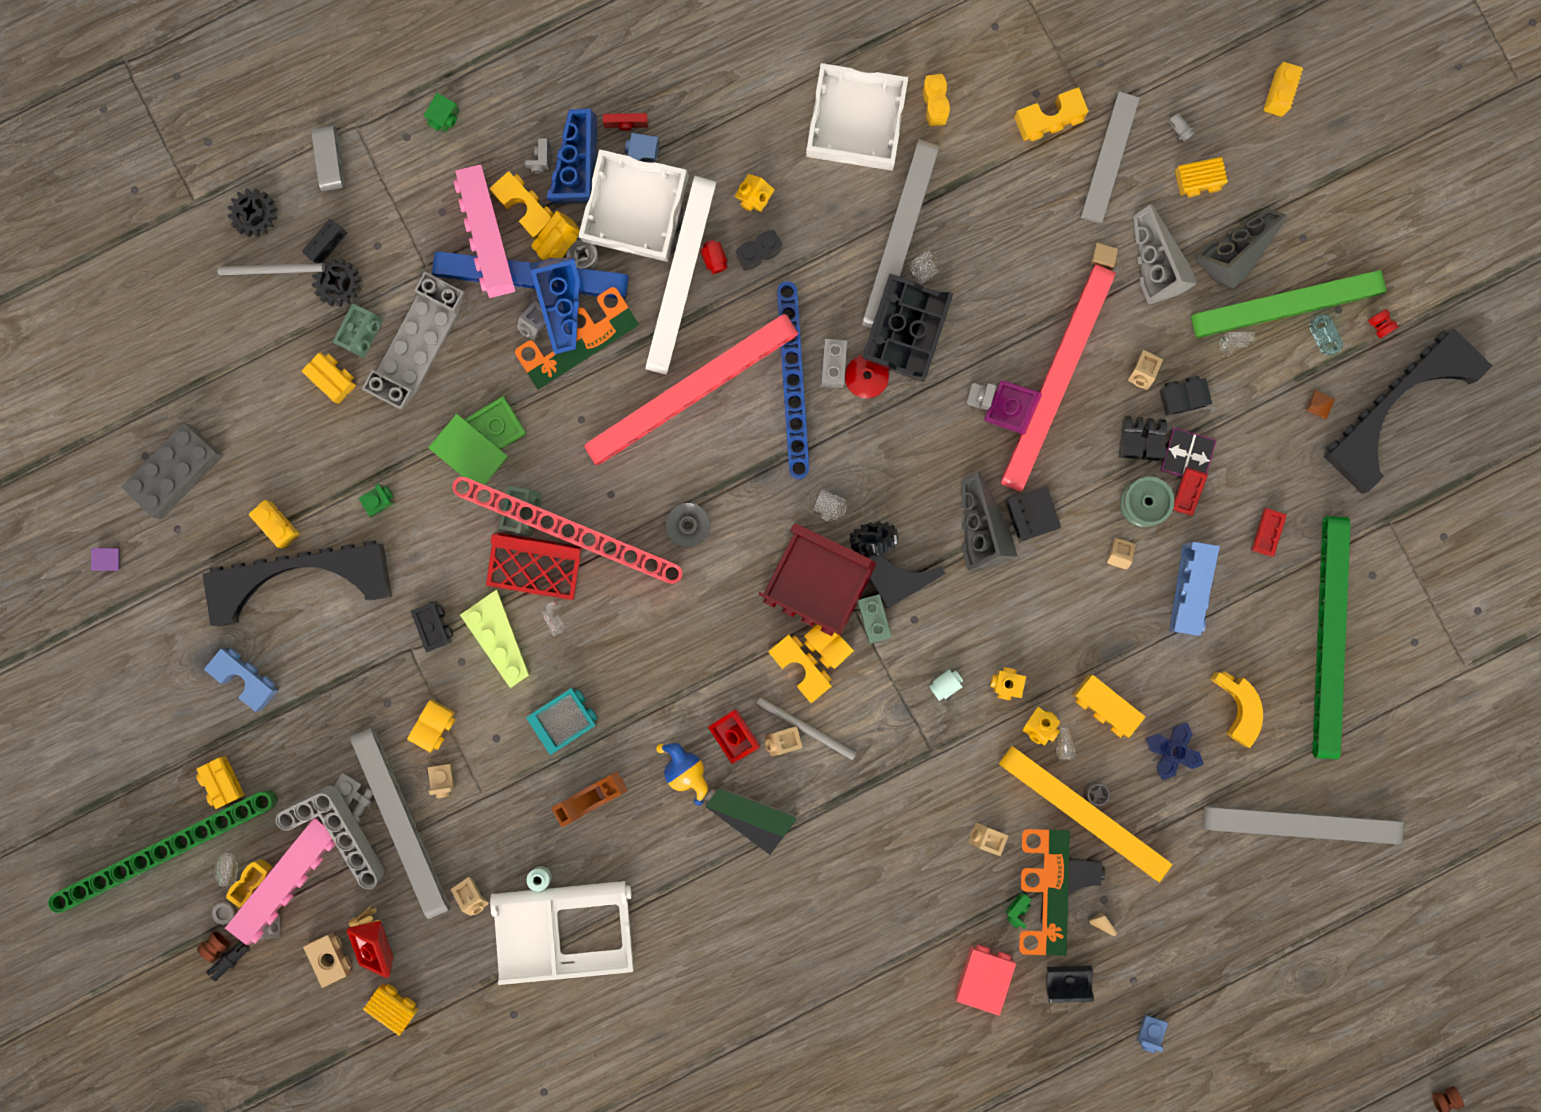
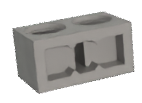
M825 339L821 387L843 388L847 340Z

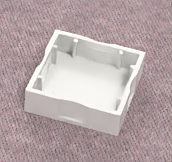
M821 63L806 157L893 171L908 77L879 72L865 73L852 68Z
M599 149L592 178L591 196L585 207L579 238L582 242L668 262L689 178L687 170L660 163L641 162L630 156Z

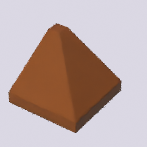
M1314 390L1306 411L1327 419L1335 399Z

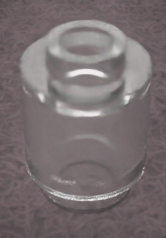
M219 853L218 858L215 860L213 881L218 882L217 886L231 887V884L237 881L239 864L237 854Z

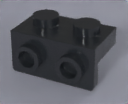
M431 601L429 604L410 611L426 652L453 643L451 640L453 637L452 629L449 624H445L443 619L446 616L444 608L437 601Z
M1092 966L1047 967L1046 992L1049 1003H1085L1094 1001Z

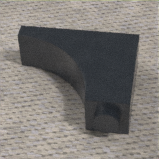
M872 553L871 556H868V554L863 555L876 563L869 580L878 595L880 594L881 600L887 609L946 574L941 566L927 572H909L894 566L882 554L878 556L876 553Z
M1069 858L1068 896L1084 887L1101 886V880L1105 879V866H1102V862L1099 860ZM1043 892L1040 917L1041 925H1043Z

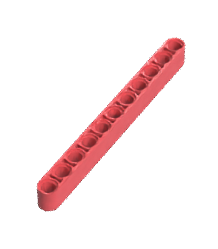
M1097 264L1092 268L1039 392L1042 396L1025 435L1021 434L1000 484L1022 492L1116 272Z
M787 314L781 315L584 445V448L595 466L604 463L798 335L796 328Z
M459 477L453 482L452 488L454 493L462 499L666 583H677L682 578L681 568L665 559L469 478ZM462 481L467 482L470 486L469 491L465 494L457 491V485ZM487 490L490 492L491 498L488 502L483 503L478 500L480 491ZM502 499H509L512 502V507L508 511H502L499 508V502ZM525 507L530 508L533 511V516L529 520L522 519L520 517L521 509ZM544 516H550L554 520V525L551 528L546 529L542 527L541 519ZM565 525L573 526L575 530L574 535L565 537L561 531L562 527ZM586 533H591L595 537V543L592 546H587L583 543L582 538ZM606 542H613L616 546V551L611 555L604 552L603 546ZM628 550L636 553L637 557L633 563H628L624 559V554ZM648 559H654L657 563V568L652 572L645 568V562ZM669 567L677 570L678 574L674 580H669L666 577L665 573Z

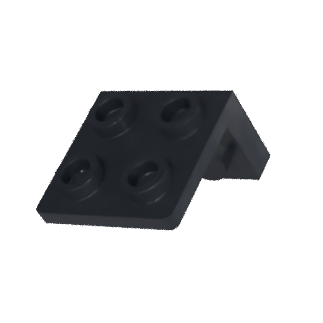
M1047 487L1005 500L1019 542L1061 528Z

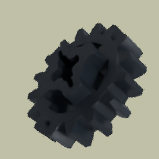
M246 188L244 195L237 192L239 197L237 200L231 198L234 205L228 206L232 214L227 216L230 220H234L231 226L237 228L240 234L245 232L246 236L251 237L252 233H254L256 237H260V231L267 234L268 230L266 228L268 226L274 228L271 221L278 218L273 214V212L277 211V208L272 206L274 200L268 198L267 193L263 191L260 194V191L256 188L252 193ZM261 201L264 203V205H265V207H266V210H263V209L261 208V207H262V204L260 203ZM239 215L244 217V225L242 224Z
M331 258L330 264L323 261L325 271L319 272L318 275H312L317 280V282L312 283V286L317 288L314 292L315 295L321 296L320 300L323 303L328 301V305L332 307L335 302L339 307H342L343 301L350 304L349 298L351 296L357 298V295L354 293L355 290H361L357 283L362 280L360 277H356L359 271L356 268L352 269L353 265L350 262L345 265V260L340 258L338 263L334 258ZM334 269H343L345 270V272L341 271L339 273L336 272ZM334 277H336L337 279H339V280H338V284H339L338 286H339V288L335 286L336 283H335V281H334V280H335ZM333 292H335L339 296H330L328 295V293L332 294Z
M880 521L876 524L869 522L868 524L860 525L861 529H854V533H850L849 538L851 549L854 552H859L861 555L868 554V556H871L872 553H876L877 556L884 552L887 553L888 548H895L894 544H898L899 539L898 531L894 525L889 526L888 522L882 524Z

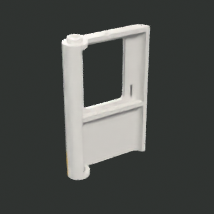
M626 881L548 888L539 892L527 890L491 894V913L495 918L499 971L498 985L633 972L628 899L632 898L631 886L626 885ZM614 904L619 906L622 934L621 949L575 954L561 953L558 926L559 910Z

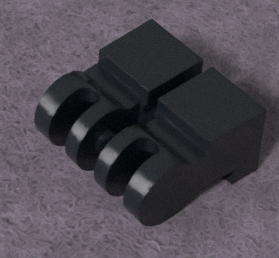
M1124 416L1118 458L1140 459L1142 457V460L1163 461L1166 459V419H1159L1157 430H1155L1154 419L1148 418L1145 426L1146 438L1141 437L1144 429L1143 418L1137 417L1135 428H1133L1132 417Z

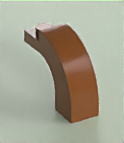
M616 771L551 807L559 824L563 827L606 802L626 793L628 790L624 780Z

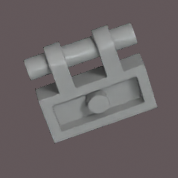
M343 772L334 787L338 789L348 808L354 799L358 801L357 806L351 813L359 824L363 811L372 802L373 792L370 788H367L364 794H362L359 790L363 783Z

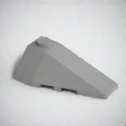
M1150 204L1134 215L1136 243L1139 244L1140 256L1137 258L1138 264L1141 265L1142 277H1139L1140 286L1147 303L1153 304L1178 296L1196 285L1197 281L1188 261L1154 206Z

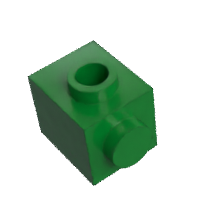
M436 93L423 116L428 121L427 125L436 131L441 129L447 132L449 127L452 128L455 125L459 108L456 103Z

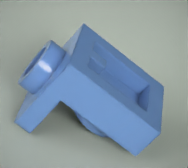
M1144 1015L1137 1041L1142 1045V1049L1151 1053H1155V1050L1163 1051L1164 1047L1161 1044L1168 1025L1166 1021Z

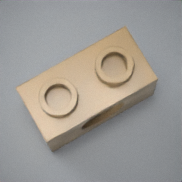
M334 932L320 937L303 947L322 988L348 976L352 972L351 961L347 956H344L341 949L342 942L337 935L335 936ZM326 953H329L334 957L333 964H330L326 961Z

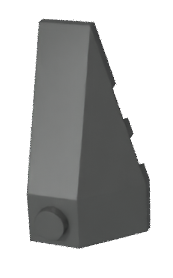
M1268 209L1247 221L1246 226L1238 231L1233 229L1227 232L1228 236L1222 240L1217 241L1215 239L1209 242L1194 256L1195 260L1217 283L1235 288L1253 269L1287 219V214Z
M977 472L962 480V508L965 509V522H962V529L965 530V543H962V551L967 570L974 571L1000 565L1018 557L1013 537L981 472Z

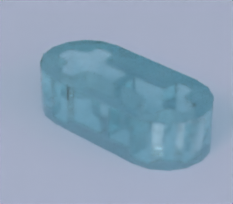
M1326 315L1315 317L1310 323V330L1321 352L1327 356L1337 354L1341 351L1343 343L1332 320ZM1319 322H1325L1326 326L1323 329H1318L1316 325H1318ZM1329 341L1335 342L1336 346L1333 349L1327 348L1326 345L1329 344Z

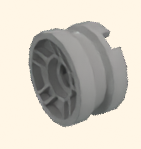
M576 239L575 243L566 252L567 258H574L577 268L592 270L598 263L599 257L595 245L582 242L581 239ZM585 252L587 258L583 257L579 259V253Z

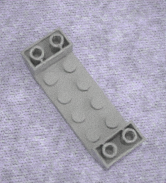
M425 271L414 290L418 295L377 371L371 370L362 387V390L400 410L411 401L421 387L459 315L464 297L463 291Z

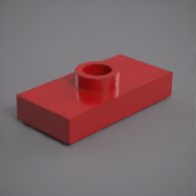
M646 113L604 114L603 125L604 128H619L621 131H631L632 128H648V117Z
M1185 467L1174 497V511L1193 516L1208 477L1207 473Z
M1268 508L1263 509L1251 551L1274 557L1287 514Z

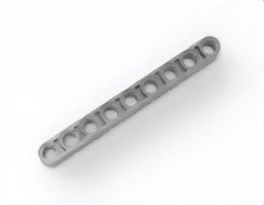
M921 139L918 140L862 322L863 326L872 328L889 274L896 276L901 274L940 145Z
M370 727L352 735L351 743L424 915L427 919H431L449 911L450 906L375 729Z
M1205 806L1203 829L1403 844L1404 821Z

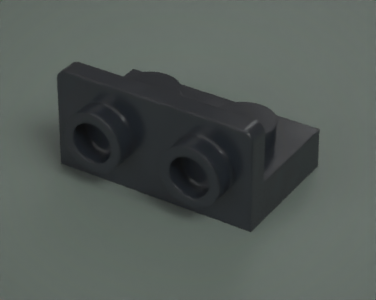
M329 219L302 250V253L314 263H323L347 235V232L336 222Z

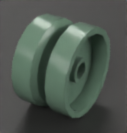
M1147 476L1131 482L1124 488L1120 496L1119 507L1123 517L1129 523L1137 527H1149L1162 523L1170 516L1174 508V495L1172 489L1165 481L1157 477ZM1145 498H1147L1146 502H1149V506L1145 504Z

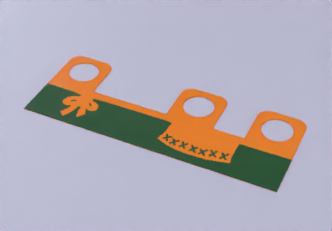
M611 287L598 296L597 301L607 316L598 323H593L584 308H578V314L586 318V324L583 328H577L576 349L555 355L554 352H551L543 357L535 342L530 340L515 350V355L538 390L639 326V323L616 288ZM607 294L616 295L618 303L614 308L605 306L604 297ZM525 347H531L535 350V358L533 360L526 361L522 358L521 352Z
M1026 829L1022 833V849L1024 852L1044 853V869L1025 868L1021 872V888L1023 891L1043 892L1042 931H1022L1020 933L1019 950L1022 954L1067 956L1069 830ZM1030 834H1037L1040 837L1041 843L1037 848H1030L1026 844V839ZM1029 873H1036L1039 876L1040 882L1036 887H1029L1025 883V878ZM1029 935L1035 936L1038 940V946L1034 950H1028L1024 947V939Z

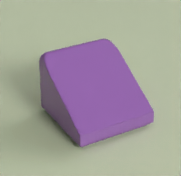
M91 549L92 571H119L120 549Z

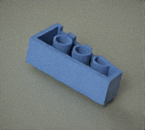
M1189 542L1182 545L1170 632L1201 636V632H1204L1206 627V619L1204 618L1209 606V595L1220 546L1198 542Z

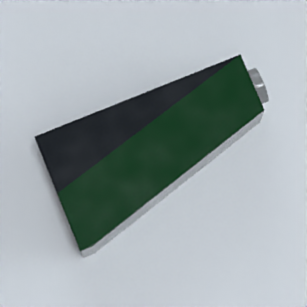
M719 787L717 790L712 789L705 798L708 801L705 806L769 855H771L797 820V817L792 813Z

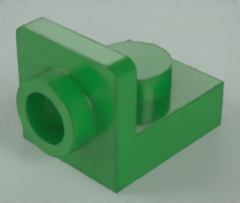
M379 483L375 485L373 490L358 498L371 518L394 504L391 499L394 497L388 486L384 487Z
M1022 891L1005 910V913L1009 916L1006 920L1015 928H1018L1020 925L1025 929L1027 925L1018 916L1020 914L1024 915L1031 906L1029 903L1032 900Z

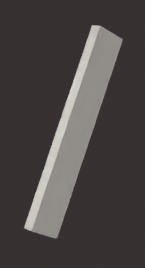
M1120 91L1117 93L1080 218L1099 224L1103 223L1140 97Z

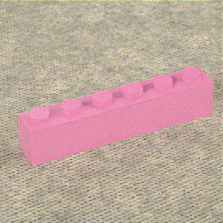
M480 164L456 170L457 179L453 180L456 192H461L462 199H458L461 211L466 212L468 217L464 219L466 231H471L473 238H469L472 252L476 251L478 255L477 258H474L477 272L482 271L483 277L479 278L482 291L487 290L489 298L515 292L482 166Z
M314 818L225 927L226 930L244 944L250 945L252 942L255 944L264 934L262 929L267 923L271 925L278 917V909L282 905L285 907L293 898L291 893L296 887L301 888L308 879L307 873L311 868L315 870L322 862L321 856L326 850L328 852L331 851L336 845L325 825L320 820Z

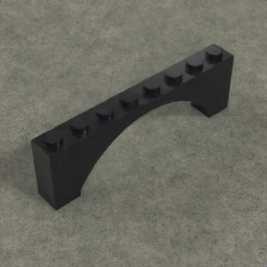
M1455 329L1447 332L1443 330L1434 339L1436 343L1432 347L1427 346L1419 354L1421 358L1416 363L1414 361L1411 362L1403 370L1405 374L1401 378L1397 377L1388 385L1390 389L1385 394L1381 393L1373 400L1375 405L1370 410L1365 409L1357 417L1359 421L1354 426L1352 424L1349 425L1342 432L1344 436L1339 441H1333L1326 448L1328 452L1323 457L1361 494L1369 492L1384 477L1380 472L1378 461L1379 435L1388 411L1403 393L1416 384L1436 379L1462 380L1469 385L1477 382L1492 367Z
M374 540L363 542L361 547H355V544L341 546L342 550L333 551V548H325L319 550L320 554L311 555V552L297 553L298 557L289 559V555L275 557L276 561L267 562V559L253 561L254 565L245 566V563L232 564L231 569L223 570V566L209 568L210 572L202 573L210 626L218 627L239 623L240 613L258 588L276 575L296 568L315 567L336 573L355 585L365 595V600L371 601L392 597L384 545L377 544V541Z

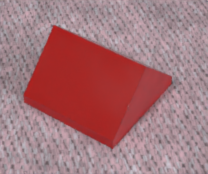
M737 708L708 726V729L731 764L761 747Z
M381 920L346 929L359 966L388 978L391 973L393 954Z

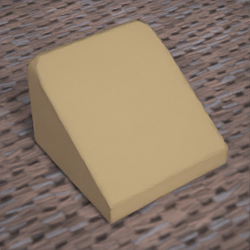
M1096 243L1090 264H1097L1112 270L1115 265L1118 249Z
M1114 538L1107 564L1127 570L1133 562L1136 544Z

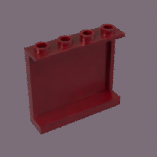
M794 523L790 530L794 534L764 594L759 592L758 595L764 598L763 603L773 608L777 604L783 607V613L794 617L795 614L803 617L801 621L813 627L814 624L822 627L820 631L830 636H833L834 633L841 636L876 563L859 553Z

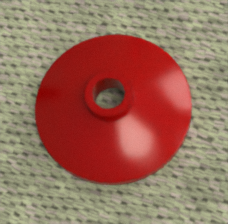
M860 355L848 364L845 371V382L848 389L857 397L865 399L874 398L885 390L889 381L888 369L862 359L863 355ZM870 372L871 378L865 379L863 373Z

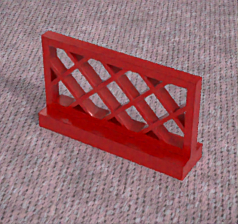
M500 532L492 534L486 586L574 600L583 548L572 544ZM497 548L506 549L511 557L501 563L496 557ZM520 552H527L532 558V561L524 567L516 558V555ZM543 555L549 556L554 562L546 570L538 562V559ZM513 559L520 570L510 576L503 565ZM565 559L575 560L574 569L566 574L559 563ZM534 562L542 573L532 580L525 568ZM557 566L564 577L554 583L547 572ZM500 567L507 579L503 582L492 581L493 572ZM521 571L529 581L524 586H518L513 580V577ZM573 573L572 581H571V579H570L568 576ZM542 575L551 584L545 590L539 589L534 582ZM566 579L571 586L570 594L561 593L556 585Z

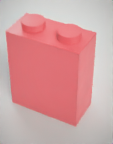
M979 944L977 947L970 946L954 996L956 1001L1000 1016L1016 966L1015 961L1011 959L1012 956L1001 951L998 954L992 953L990 948Z

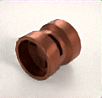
M213 931L208 936V940L202 942L197 947V951L206 961L214 963L218 959L219 953L224 952L230 946V943L221 933Z
M1455 1086L1446 1088L1445 1092L1441 1093L1438 1091L1432 1094V1100L1438 1112H1450L1452 1109L1459 1110L1464 1108L1462 1097Z

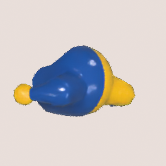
M679 743L657 745V752L663 753L666 751L672 758L664 770L667 783L677 791L693 788L697 793V797L694 799L695 805H702L703 798L708 792V787L703 778L704 765L701 759L693 753L685 752Z

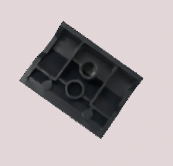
M889 274L862 359L903 376L925 382L953 293L938 292L925 288L915 281Z

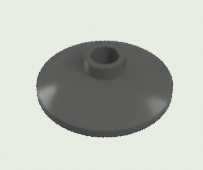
M683 503L674 507L668 514L666 531L670 539L677 545L694 547L701 544L708 536L710 520L706 511L699 505ZM688 521L693 524L690 530L684 528V524Z

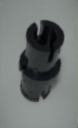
M239 940L234 947L227 953L224 952L220 956L221 959L206 971L207 975H213L210 978L213 981H217L229 968H234L237 965L236 962L250 951L249 945L244 946L245 944Z

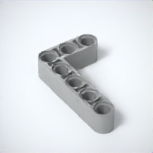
M325 786L290 803L277 814L275 819L276 825L285 831L291 830L319 816L362 888L373 889L383 878L385 870L336 787ZM323 796L327 797L329 799V802L326 801Z

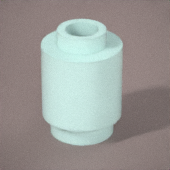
M949 669L933 680V684L929 687L940 701L943 698L947 699L961 689L960 683L963 682V679L956 670L951 672Z
M544 866L535 867L527 876L528 887L536 892L543 891L552 880L550 870ZM536 876H539L542 879L541 883H538L535 880Z

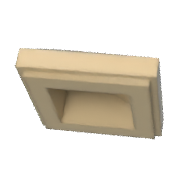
M1099 912L1088 920L1090 924L1110 935H1117V932L1103 913Z

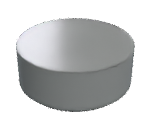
M222 901L216 904L212 910L214 921L221 925L228 924L237 913L236 907L229 901Z

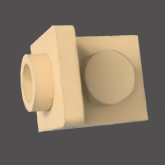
M1143 350L1128 381L1137 387L1148 390L1158 374L1163 359Z
M797 726L765 735V747L770 756L781 755L803 748Z
M445 764L428 767L431 788L429 795L435 794L436 798L448 797L449 792L455 790L452 765Z
M976 823L970 833L969 844L1001 856L1008 835Z
M471 877L466 878L451 889L461 911L470 916L479 914L489 904L487 899L481 896Z

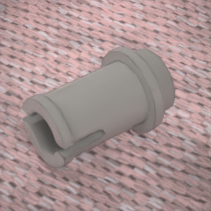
M1177 113L1168 121L1180 136L1179 140L1186 142L1195 135L1193 132L1194 128H1190L1180 113Z

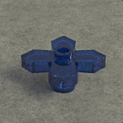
M1183 723L1173 727L1170 740L1157 733L1145 738L1149 751L1163 755L1156 766L1160 779L1166 780L1175 776L1180 763L1189 769H1194L1204 764L1200 752L1191 750L1187 746L1193 736L1189 724ZM1174 748L1177 750L1175 755H1173Z

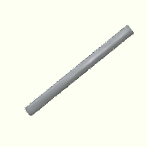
M324 263L218 267L219 275L325 271Z
M759 698L756 703L758 706L794 727L797 726L801 731L849 759H854L857 752L766 699Z

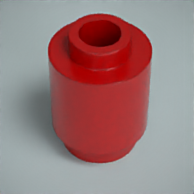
M710 240L702 244L703 248L700 249V253L707 270H710L712 275L728 268L726 264L728 260L721 243Z

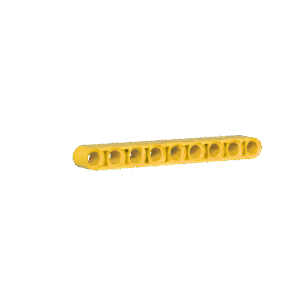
M1013 746L1009 748L998 763L1159 883L1173 864Z

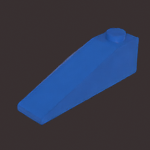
M550 258L530 263L531 275L554 355L576 349L580 278L574 258Z

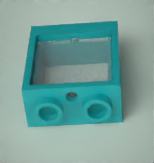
M574 687L526 717L550 755L598 725L596 723L598 718L592 708L587 709L583 703L586 700L579 689L575 690Z

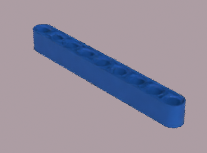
M434 252L433 276L480 282L479 278L483 277L482 271L477 272L474 258L478 256ZM507 260L513 285L515 287L535 289L530 271V262ZM577 268L580 278L579 294L599 296L609 288L614 287L622 298L626 299L628 275ZM607 294L605 296L607 298L617 299L616 295L614 294Z
M785 281L779 285L777 290L778 315L780 317L783 312L791 310L795 316L790 321L798 332L793 342H787L781 346L788 465L792 478L801 480L809 472L798 295L795 284ZM786 288L791 289L793 295L790 298H785L781 295L782 290ZM788 354L797 356L798 360L795 364L786 362L785 358ZM788 377H798L799 383L796 386H790L787 383ZM791 398H798L801 405L798 408H792L789 406L788 401ZM797 419L801 421L802 428L799 430L791 429L790 422ZM796 441L801 442L804 446V449L798 453L791 449L792 443ZM797 463H801L805 467V472L801 475L793 472L792 468Z

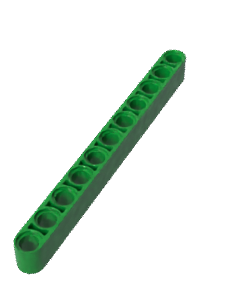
M1325 516L1322 522L1312 747L1313 756L1316 759L1338 760L1341 754L1351 527L1349 517Z
M269 790L256 793L54 893L48 900V906L54 913H61L72 909L273 809L277 804V796ZM262 796H266L269 801L267 807H264L260 802ZM242 806L248 809L247 817H244L240 812ZM222 816H225L228 819V825L226 827H224L220 822ZM201 826L207 828L208 834L206 837L200 832ZM181 836H184L187 839L186 847H184L180 842ZM161 846L167 849L166 857L160 853ZM141 856L147 860L145 867L140 863ZM121 866L125 867L127 871L126 876L120 873ZM101 876L106 879V886L101 885ZM81 886L86 890L85 896H82L80 893ZM61 896L66 901L65 906H62L60 904L59 900Z

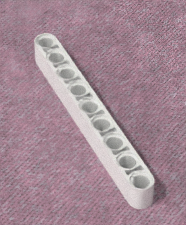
M694 176L646 370L667 375L716 181Z

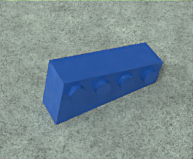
M569 109L562 135V145L558 151L556 168L551 178V188L547 194V199L552 204L588 203L592 191V178L597 161V116L592 109Z

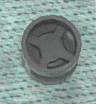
M1090 782L1084 789V797L1091 804L1102 806L1108 802L1110 792L1105 785L1099 782Z

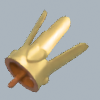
M371 906L368 907L358 917L350 919L349 926L371 923L373 920L372 915L377 911L376 908L368 911Z

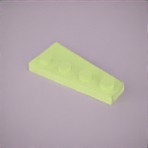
M495 590L460 615L510 688L530 675L498 590Z

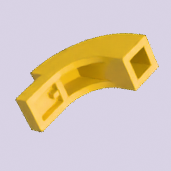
M1225 671L1222 673L1214 672L1210 680L1229 692L1237 704V717L1226 734L1244 747L1251 748L1261 731L1263 723V708L1259 695L1246 679L1238 677L1233 682L1235 678Z

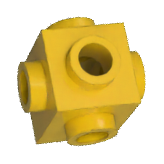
M748 174L739 186L735 197L741 201L740 205L750 212L752 209L762 212L775 189L761 177Z
M1004 667L1003 671L997 670V673L992 675L990 687H993L994 693H998L997 698L1011 700V696L1022 698L1026 676L1017 675V670ZM1006 680L1009 681V686L1007 688L1005 687Z
M1037 707L1022 731L1028 734L1035 743L1045 746L1049 740L1053 742L1059 734L1060 730L1057 727L1060 721L1057 720L1053 713L1045 712Z

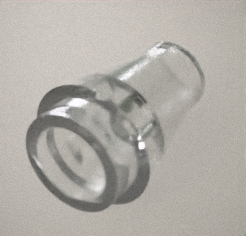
M1058 728L1060 732L1057 735L1055 755H1057L1059 761L1076 759L1075 754H1077V750L1071 734V728Z

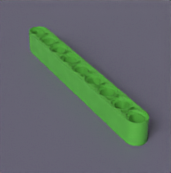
M1382 270L1217 308L1197 313L1190 317L1195 337L1200 338L1386 293L1387 288Z

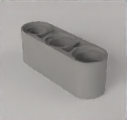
M335 125L312 128L317 177L321 191L344 188L345 181L339 137Z

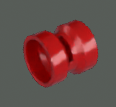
M1387 308L1367 320L1371 326L1375 327L1376 335L1379 339L1399 327L1396 321H1392L1390 318V312Z

